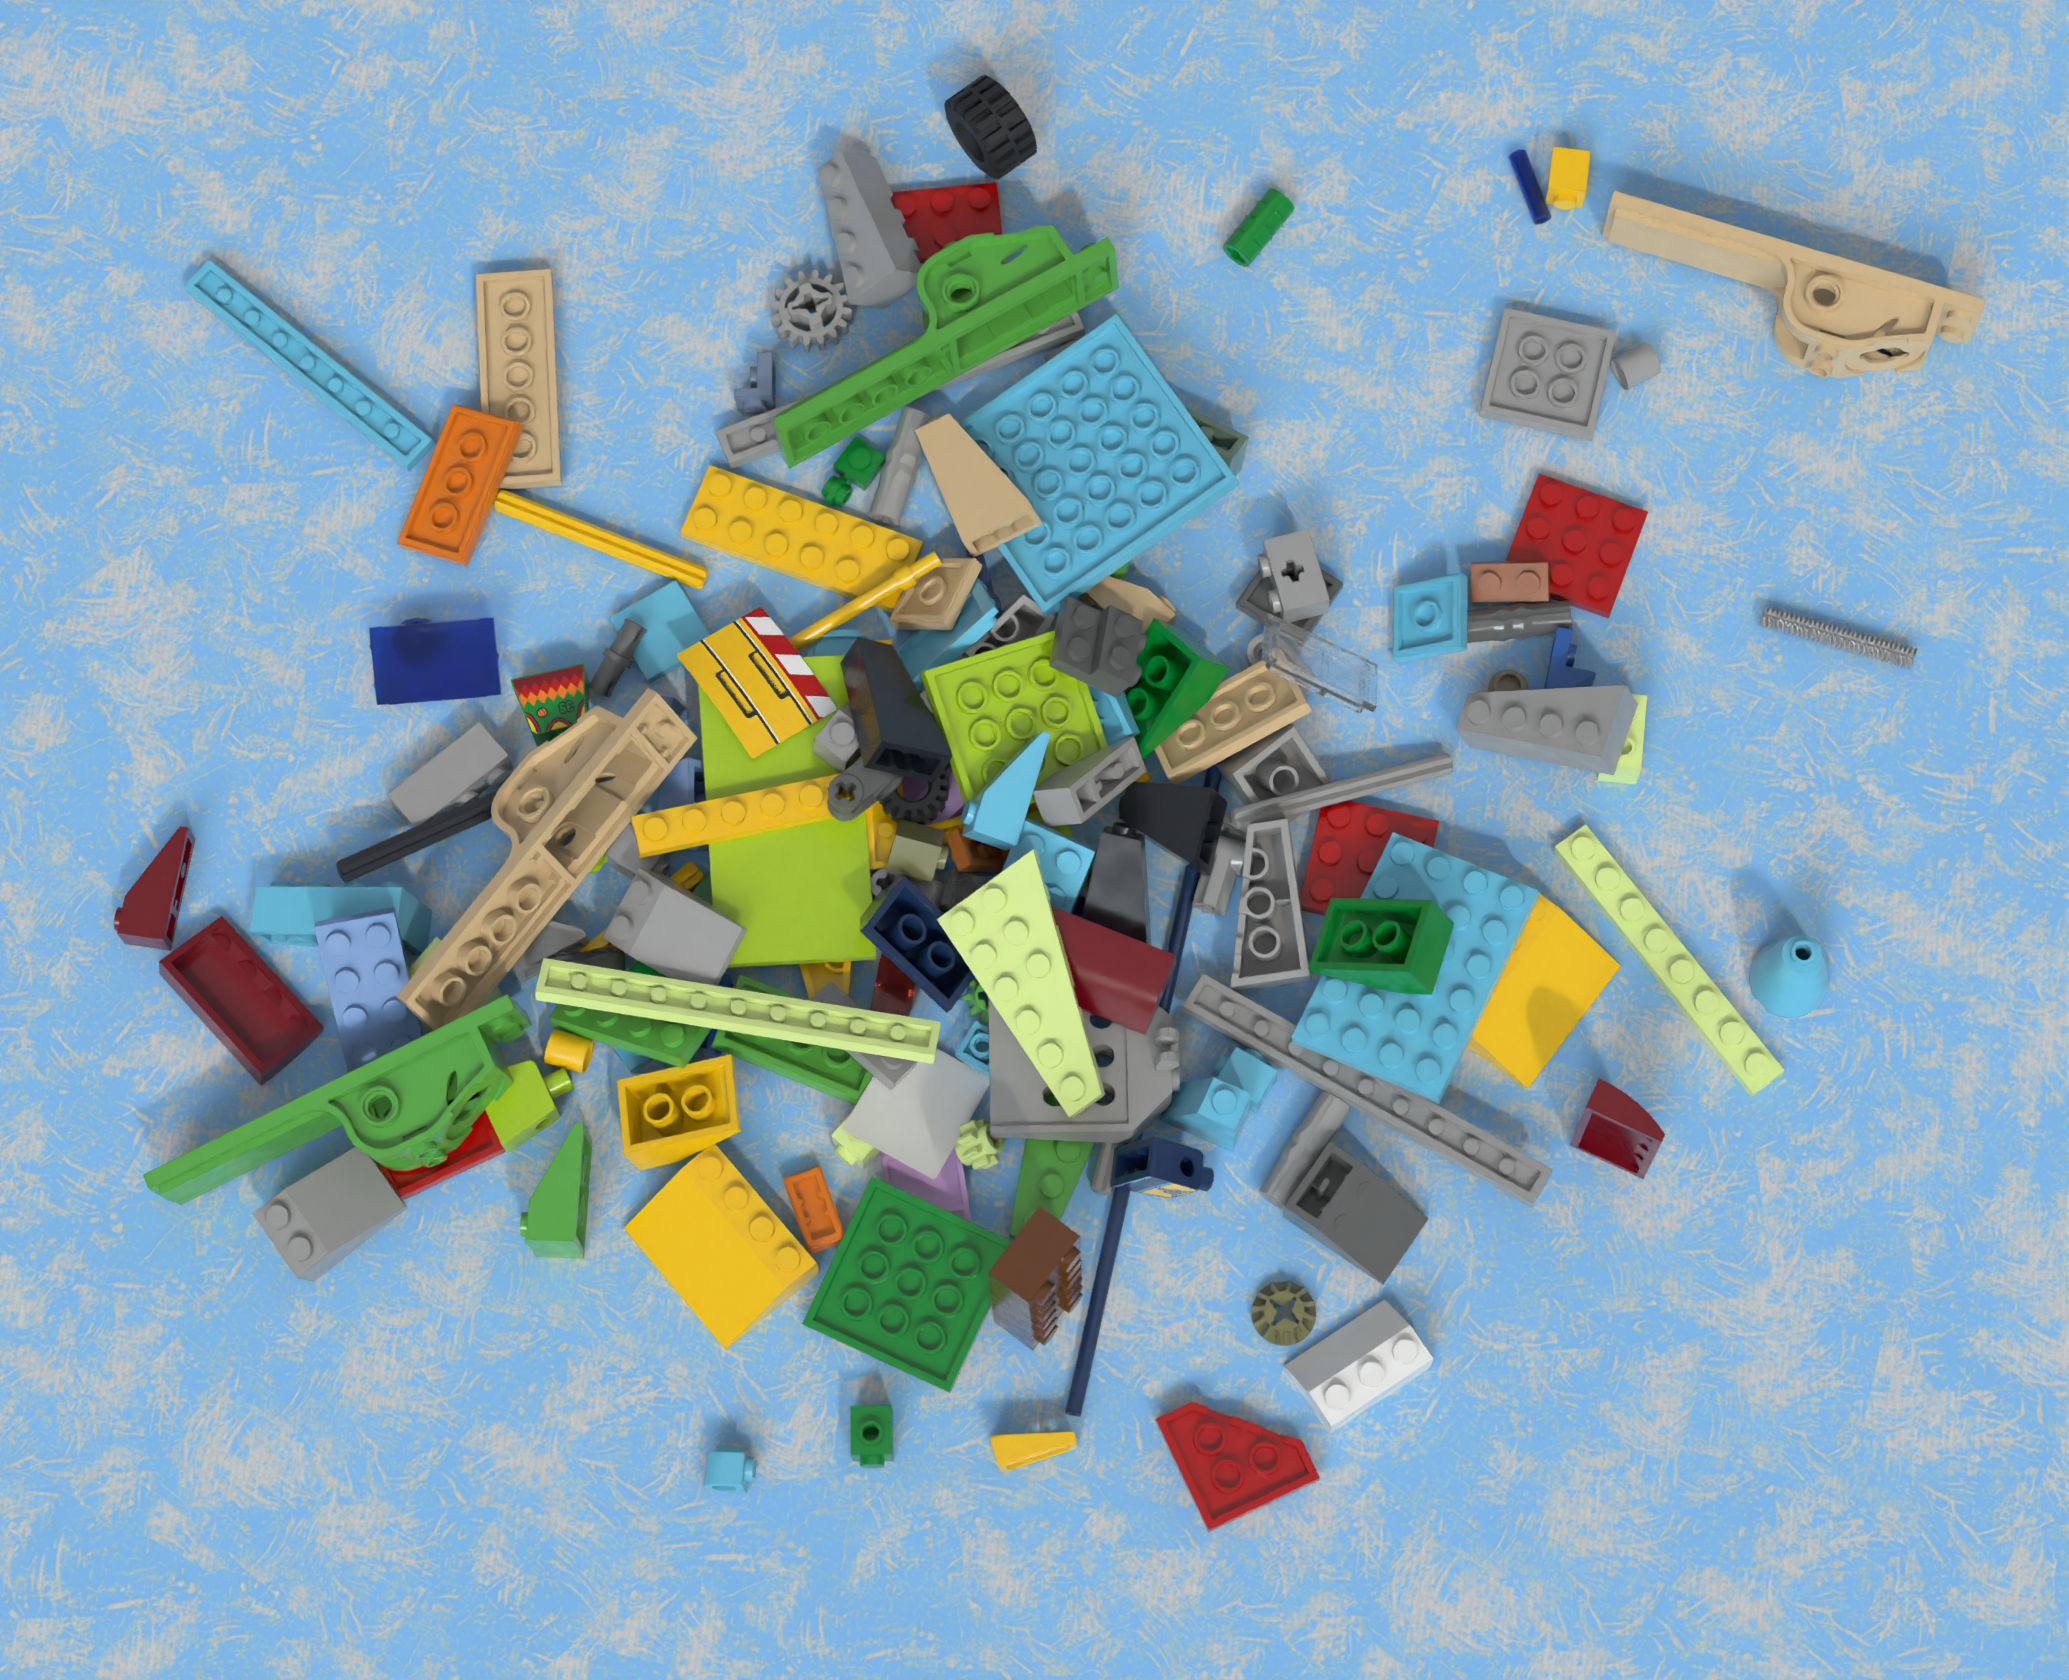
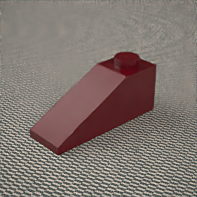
M180 826L127 892L123 907L117 908L114 917V930L117 931L118 936L125 944L171 951L195 838L188 827Z

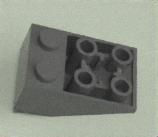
M1332 1142L1327 1144L1285 1204L1282 1216L1382 1285H1384L1428 1221V1218L1366 1165Z

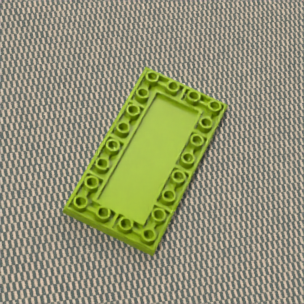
M845 655L802 657L835 704L836 710L755 758L750 757L731 727L698 684L705 801L839 774L813 753L815 737L835 713L849 702L840 665ZM866 812L861 813L851 821H840L831 818L708 844L712 906L747 929L727 968L876 960V946L860 932V917L872 903Z

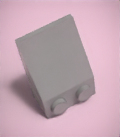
M639 867L603 938L629 956L668 978L718 986L747 929L670 877Z
M354 1147L282 1190L253 1213V1215L298 1279L314 1282L408 1207L376 1161Z

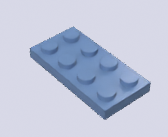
M395 907L316 921L314 929L347 1072L349 1073L422 1037L423 1032L420 1019L396 997L411 978Z

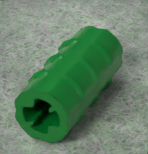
M1269 189L1260 201H1257L1255 207L1245 216V219L1237 229H1234L1232 235L1224 243L1223 250L1227 256L1238 265L1248 267L1257 255H1260L1261 250L1272 240L1275 233L1280 227H1283L1284 222L1293 213L1295 208L1292 202L1281 192Z

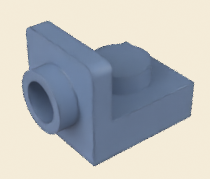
M772 352L757 353V366H750L751 388L734 389V399L738 410H744V412L749 414H761L766 410L776 408V367Z

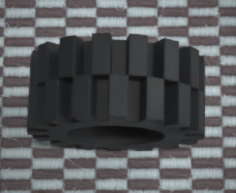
M945 768L935 782L926 781L929 786L928 792L918 801L905 800L900 796L897 788L888 796L879 800L886 815L891 814L892 820L898 823L899 818L918 822V824L925 825V820L928 818L931 822L935 820L938 811L942 813L945 809V802L948 801L949 796L948 778Z

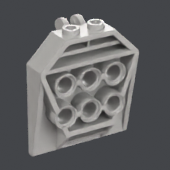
M989 998L990 1137L1133 1143L1171 1105L1172 1091H1179V1030L1170 1028V1015L1158 1005L1147 1034L1144 1035L1113 1022L1107 1028H1096L1091 1024V1021L1098 1016L1082 1010L1085 1020L1083 1023L1090 1047L1093 1048L1094 1056L1107 1055L1113 1061L1106 1067H1098L1105 1093L1109 1094L1114 1100L1105 1106L1093 1103L1074 1118H1070L1061 1105L1054 1107L1044 1101L1046 1096L1053 1094Z

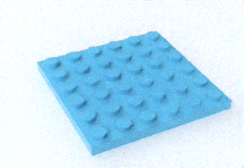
M1118 314L1109 318L959 423L1030 501L1042 520V525L997 547L1045 617L1059 611L1060 603L1066 597L1070 596L1076 599L1240 485L1235 475Z

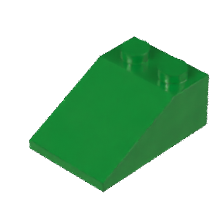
M1156 618L1152 620L1144 634L1147 635V641L1144 649L1136 658V664L1142 667L1139 680L1133 687H1128L1124 690L1133 718L1140 731L1134 738L1142 758L1150 754L1211 699L1230 669L1185 629Z
M1331 898L1308 969L1313 973L1398 994L1432 995L1455 923L1432 900Z

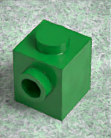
M892 1405L850 1406L852 1461L860 1462V1467L881 1468L885 1466V1461H894Z

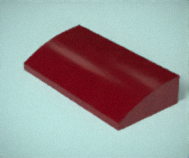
M1051 906L1075 984L1073 987L1079 1007L1083 1011L1146 1035L1177 963L1176 955Z
M223 916L159 961L161 977L260 1086L264 1085L291 1063L324 1031L322 1024Z
M1599 1078L1582 1114L1570 1146L1644 1179L1665 1134L1658 1123L1639 1103L1620 1089Z

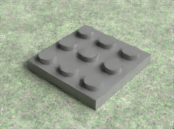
M1504 307L1479 416L1592 441L1617 332Z

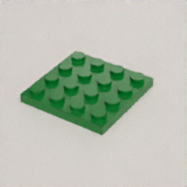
M871 1177L802 1324L951 1393L992 1305L988 1272L1012 1241Z

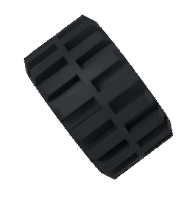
M987 75L980 76L945 101L946 118L955 138L973 163L990 177L997 180L1002 178L1037 153L1035 135L1024 112L1011 94Z

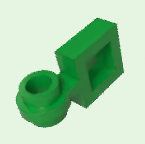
M855 436L833 464L834 471L840 474L841 477L837 478L833 475L824 485L821 495L826 497L825 502L831 506L838 505L843 507L853 493L852 483L865 491L879 474L885 463L886 456Z

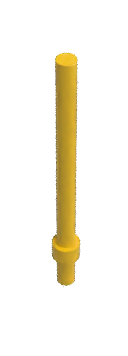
M933 551L910 566H907L905 563L892 571L894 573L893 576L788 638L789 642L796 651H799L903 588L906 591L917 584L916 579L942 564L939 557Z

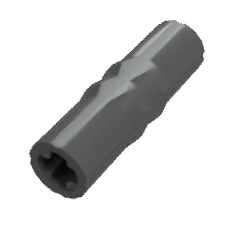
M1569 600L1534 604L1518 603L1511 606L1498 605L1492 608L1467 610V643L1484 641L1504 642L1510 639L1524 640L1534 636L1554 635L1557 627L1572 630Z

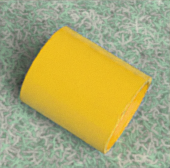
M554 1029L547 1043L544 1063L584 1074L592 1057L594 1040Z

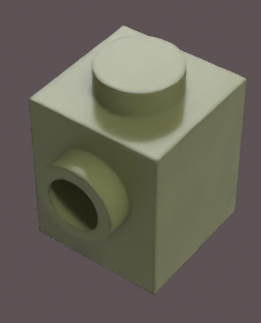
M899 818L886 870L900 873L911 881L926 880L932 882L936 868L944 870L950 847L943 845L945 831Z

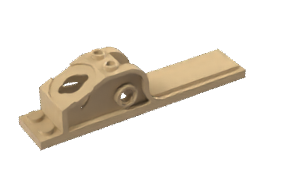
M1618 191L1613 192L1602 233L1603 237L1609 238L1608 242L1769 289L1777 304V314L1772 334L1778 352L1791 364L1808 369L1811 374L1823 378L1830 376L1835 378L1862 376V372L1895 369L1896 372L1920 370L1935 334L1950 343H1969L1986 299ZM1885 349L1892 356L1879 353L1875 350Z
M647 688L624 718L598 705L578 718L577 723L550 742L548 740L528 753L499 788L492 802L491 815L494 823L512 841L510 855L501 869L396 996L431 1031L480 1008L629 824L631 816H635L697 740L695 734L657 692ZM609 777H615L614 779H612V780H610V781L603 782V781H605L606 779H608ZM575 834L574 839L569 844L562 846L565 839Z

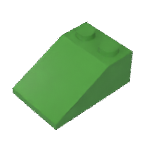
M575 1122L530 1197L528 1212L521 1213L520 1235L525 1237V1244L529 1245L535 1257L584 1259L593 1142L584 1122Z

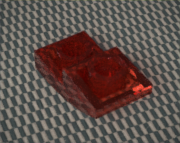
M881 952L870 1010L910 1017L916 984L883 952Z

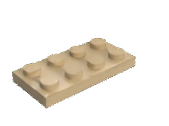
M1278 651L1221 682L1211 699L1154 750L1171 784L1178 785L1307 715L1312 710L1281 651Z

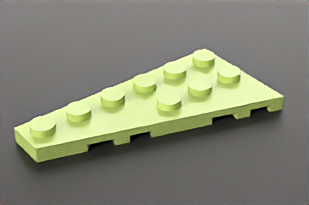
M1033 849L943 914L937 921L1068 1117L1074 1118L1105 1095L1093 1048L1090 1047L1083 1023L1085 1022L1084 1016L1073 986L1075 984L1060 930L1055 923L1049 901L1051 898L1040 869L1041 863L1038 852Z

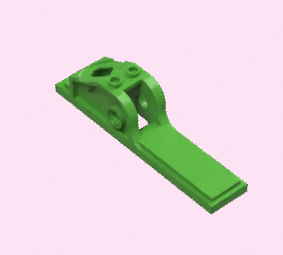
M1045 225L1030 227L1028 231L994 235L992 232L969 235L960 241H953L945 245L941 251L924 262L917 275L916 285L919 302L922 306V320L925 333L776 414L777 418L773 419V424L782 459L788 468L796 466L1118 289L1116 254L1112 243L1106 237L1097 243L1085 245L1079 253L1073 255L1054 226ZM1021 248H1025L1015 259L1008 263H1003L1013 253Z
M507 994L143 1174V1178L149 1190L173 1203L176 1202L182 1205L342 1125L349 1140L356 1148L386 1168L395 1171H409L423 1165L425 1167L438 1165L447 1159V1153L457 1149L473 1130L470 1126L482 1114L485 1108L494 1099L498 1101L514 1082L497 1042L507 1043L521 1037L524 1034V1029L532 1026L531 1020L526 1010ZM477 1092L481 1093L477 1098L468 1101Z

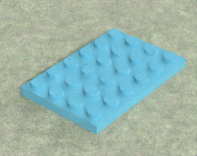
M1393 832L1360 899L1432 900L1455 923L1433 994H1398L1322 975L1291 1037L1293 1043L1440 1103L1539 898V890Z

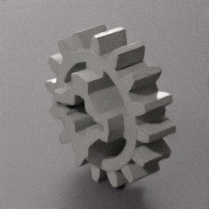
M813 270L811 278H806L804 273L799 271L798 281L796 282L786 277L784 279L786 289L776 288L774 294L777 301L770 302V310L774 314L771 316V322L773 327L778 328L779 339L783 340L789 337V344L792 349L799 342L803 343L805 352L808 353L813 344H817L820 351H825V341L827 340L837 345L839 343L837 332L847 334L849 330L848 324L845 321L853 319L852 309L849 308L852 304H849L848 296L844 295V284L840 282L833 286V275L830 273L824 279H819L818 270ZM813 308L815 313L809 314L808 309Z

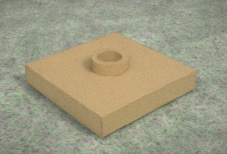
M939 558L942 563L940 566L916 579V585L906 591L903 590L889 619V623L895 629L952 630L982 565L975 558Z

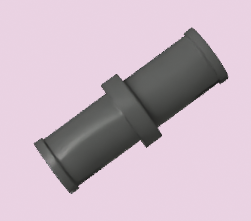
M625 618L624 624L611 647H606L602 653L605 658L591 683L589 682L588 687L610 698L625 668L630 669L633 663L630 659L648 630Z

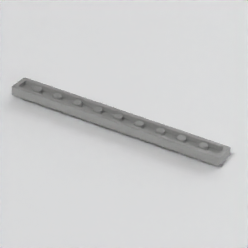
M1074 312L923 396L1085 335V328L1078 312ZM807 397L717 430V439L730 470L780 451L773 419L777 418L776 414Z
M1202 974L1182 1005L1183 1011L1242 1045L1259 1052L1265 1058L1320 1089L1331 1093L1343 1102L1531 1208L1552 1174L1553 1169L1425 1097L1293 1043L1291 1037L1297 1027L1296 1025L1205 974Z

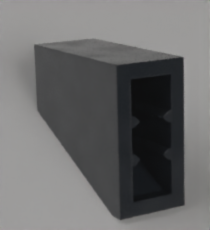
M1134 781L1126 788L1125 794L1120 799L1119 818L1125 824L1135 826L1137 828L1136 833L1145 835V839L1201 875L1210 876L1228 802L1211 787Z

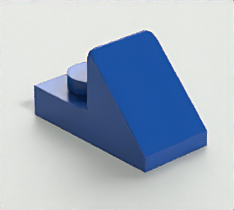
M1557 627L1544 689L1591 687L1594 683L1595 672L1573 668L1577 644L1570 643L1573 630Z

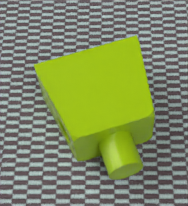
M534 1060L507 1066L514 1082L498 1101L494 1099L485 1108L506 1153L515 1150L561 1117L553 1099L574 1089L564 1067L542 1077Z

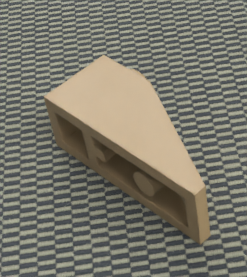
M1110 576L1078 597L1084 604L1101 612L1111 605L1142 620V633H1145L1154 618L1173 625L1176 623V614L1174 613L1176 610L1166 597L1161 594L1156 596L1148 588Z

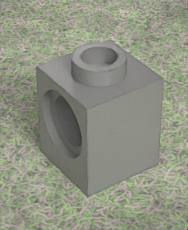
M630 823L606 852L609 865L633 880L639 867L666 876L671 866L669 863V853L643 858L639 857L633 827Z

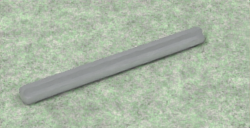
M1443 753L1240 806L1230 811L1232 824L1235 829L1247 827L1248 824L1267 822L1443 776L1453 772V764L1449 754Z

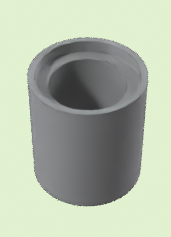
M1646 342L1610 361L1612 372L1624 390H1629L1661 372L1659 359L1652 347Z

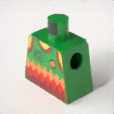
M584 663L511 679L512 687L537 746H540L547 740L550 742L577 723V719L590 710L589 679Z

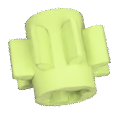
M984 1118L979 1121L974 1119L959 1127L963 1136L956 1139L957 1143L954 1148L957 1157L964 1165H972L976 1171L980 1168H989L1000 1162L996 1153L1004 1149V1138L990 1137V1123L987 1124Z

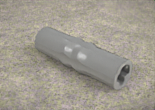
M911 408L902 409L892 443L886 452L885 463L880 470L879 484L868 515L872 520L888 526H899L910 490L915 483L916 472L921 465L923 449L915 430L924 426L928 420L932 419L930 415L923 411Z
M1322 1091L1301 1125L1293 1132L1290 1142L1283 1148L1279 1160L1258 1193L1268 1202L1284 1210L1285 1204L1327 1144L1332 1140L1351 1110L1350 1107L1338 1097Z

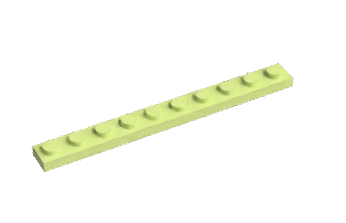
M543 958L535 989V1000L931 1064H934L941 1028V1022L547 958Z

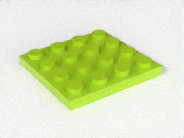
M1055 630L920 673L938 728L951 750L952 758L950 759V764L964 805H966L968 800H973V797L1031 737L1043 731L1050 733V738L1034 789L1054 773L1108 747L1088 685L1049 666ZM1033 794L1031 797L1030 804L1036 803Z

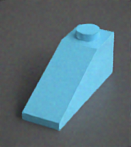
M1043 731L1031 737L973 797V800L967 801L961 816V823L965 824L963 836L1005 851L1017 846L1050 733Z

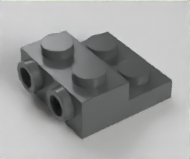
M1068 596L1060 603L1049 666L1116 698L1128 687H1133L1141 675L1142 667L1136 664V658L1144 649L1147 641V635L1141 632L1143 621L1111 605L1101 612Z

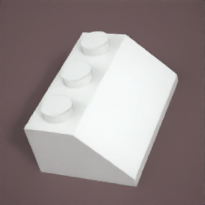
M1384 1299L1284 1365V1369L1330 1435L1428 1370L1434 1358L1411 1325Z

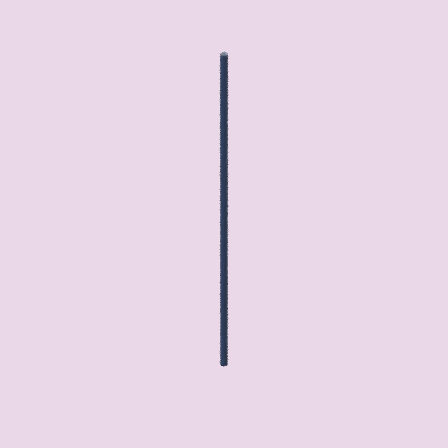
M1220 762L1207 768L1203 787L1213 788L1217 793L1222 776L1217 768ZM1187 865L1184 871L1167 952L1176 955L1177 963L1159 1003V1006L1168 1014L1171 1009L1191 918L1194 894L1200 877V873ZM1143 1133L1134 1142L1142 1140ZM1114 1188L1065 1413L1071 1416L1081 1417L1129 1200L1130 1191Z

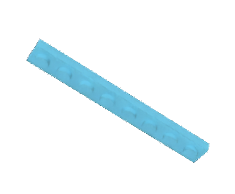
M210 259L184 285L186 292L406 471L409 472L434 446L433 440Z

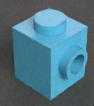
M1236 1046L1231 1056L1224 1054L1213 1071V1075L1219 1080L1251 1093L1249 1110L1257 1113L1277 1081L1278 1070L1267 1065L1268 1060L1259 1052L1250 1048L1243 1051Z

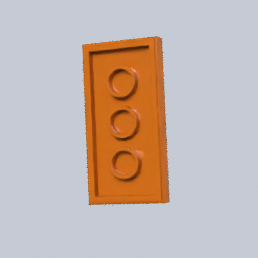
M453 404L397 544L411 551L468 567L523 426L517 421Z

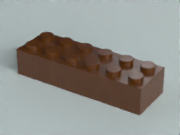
M1041 1206L1037 1208L988 1272L994 1322L1032 1351L1039 1342L1045 1346L1051 1340L1059 1327L1056 1325L1059 1316L1063 1311L1070 1314L1083 1297V1294L1080 1292L1083 1288L1080 1235Z

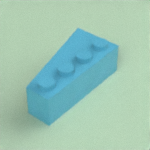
M274 881L271 883V886H256L249 932L269 944L317 947L318 942L314 929L316 921L395 907L403 947H408L412 950V955L420 956L428 947L432 910L406 891L403 885L394 882H383L380 884V887H368L359 882H345L344 887H331V885L323 882H308L307 887H295V885L288 882Z

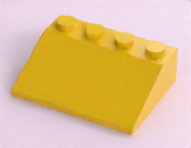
M1539 894L1535 907L1467 1047L1528 1090L1618 972L1621 965L1564 911Z
M716 1144L704 1149L687 1163L624 1227L626 1233L725 1350L729 1349L820 1273L816 1261Z

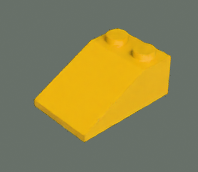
M731 1054L690 1063L685 1068L677 1066L617 1080L623 1154L640 1171L677 1163L741 1132L734 1057Z

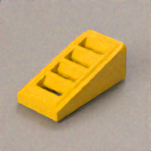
M1069 1431L996 1434L989 1436L999 1472L1002 1473L1075 1450L1077 1447L1075 1433Z

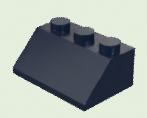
M903 875L880 891L860 917V932L947 1013L953 1008L975 976L937 921L944 913Z

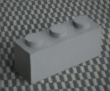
M478 722L388 793L387 796L394 809L411 828H414L479 799V795L488 787H496L508 778L510 770L514 767L509 755L485 727Z

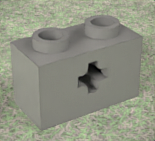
M1309 529L1263 540L1262 554L1257 555V560L1262 577H1269L1272 590H1268V598L1272 612L1280 613L1283 624L1328 613L1330 599ZM1292 573L1294 579H1298V581L1292 582L1291 578L1286 576V574Z

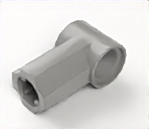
M1223 835L1219 836L1210 876L1201 875L1194 894L1193 907L1207 914L1225 916L1236 877H1240L1243 869L1246 842Z

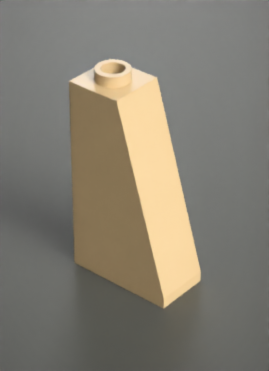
M949 413L942 417L932 418L924 426L915 430L962 543L973 558L1043 524L1030 501Z

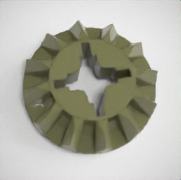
M1290 1280L1272 1282L1259 1291L1254 1299L1251 1310L1253 1325L1258 1334L1272 1344L1289 1346L1299 1343L1310 1334L1316 1321L1315 1301L1305 1287L1294 1284ZM1294 1300L1291 1314L1295 1317L1294 1320L1298 1324L1293 1320L1290 1321L1284 1318L1281 1322L1278 1321L1275 1326L1272 1325L1275 1322L1277 1311L1271 1301L1275 1305L1279 1304L1283 1307Z

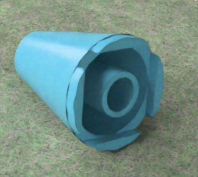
M1806 935L1793 936L1764 947L1753 960L1749 974L1751 993L1754 998L1772 1015L1787 1019L1803 1017L1817 1008L1824 1000L1830 982L1829 971L1821 946L1815 939Z

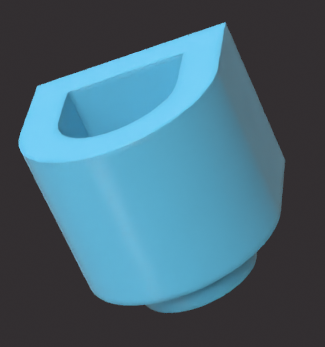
M716 1446L715 1452L706 1454L703 1487L719 1492L747 1493L748 1482H754L756 1458L747 1457L745 1453H740V1448L736 1446Z

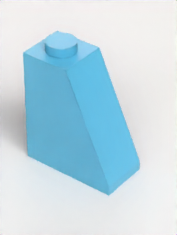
M1215 1077L1180 1082L1179 1091H1172L1171 1105L1160 1115L1159 1120L1233 1152L1249 1116L1251 1093Z

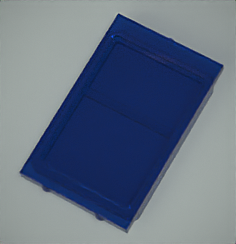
M494 617L369 627L371 643L369 648L372 653L373 686L376 692L377 705L478 698L502 694Z

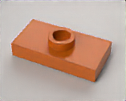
M819 1165L782 1178L808 1253L811 1255L839 1245L845 1233L821 1166Z

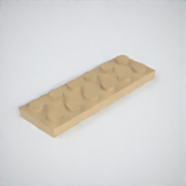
M541 269L476 274L481 412L517 421L523 426L499 490L562 486L552 270Z

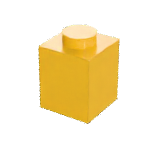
M1553 146L1549 164L1545 204L1554 205L1562 210L1583 208L1591 151Z

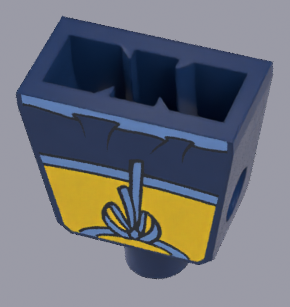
M1153 1136L1114 1148L1110 1187L1165 1198H1174L1198 1190L1208 1191L1214 1181V1172L1212 1168L1202 1166L1203 1154L1201 1150Z

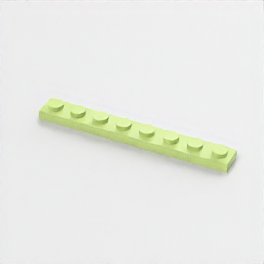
M1585 824L1557 844L1553 850L1750 1097H1753L1783 1075L1785 1070L1590 828Z

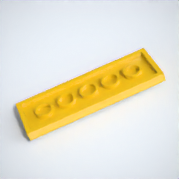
M709 465L680 531L682 538L851 599H855L894 575L892 571L905 563L907 566H910L918 561L924 548V543L921 540ZM903 588L873 605V607L893 613Z

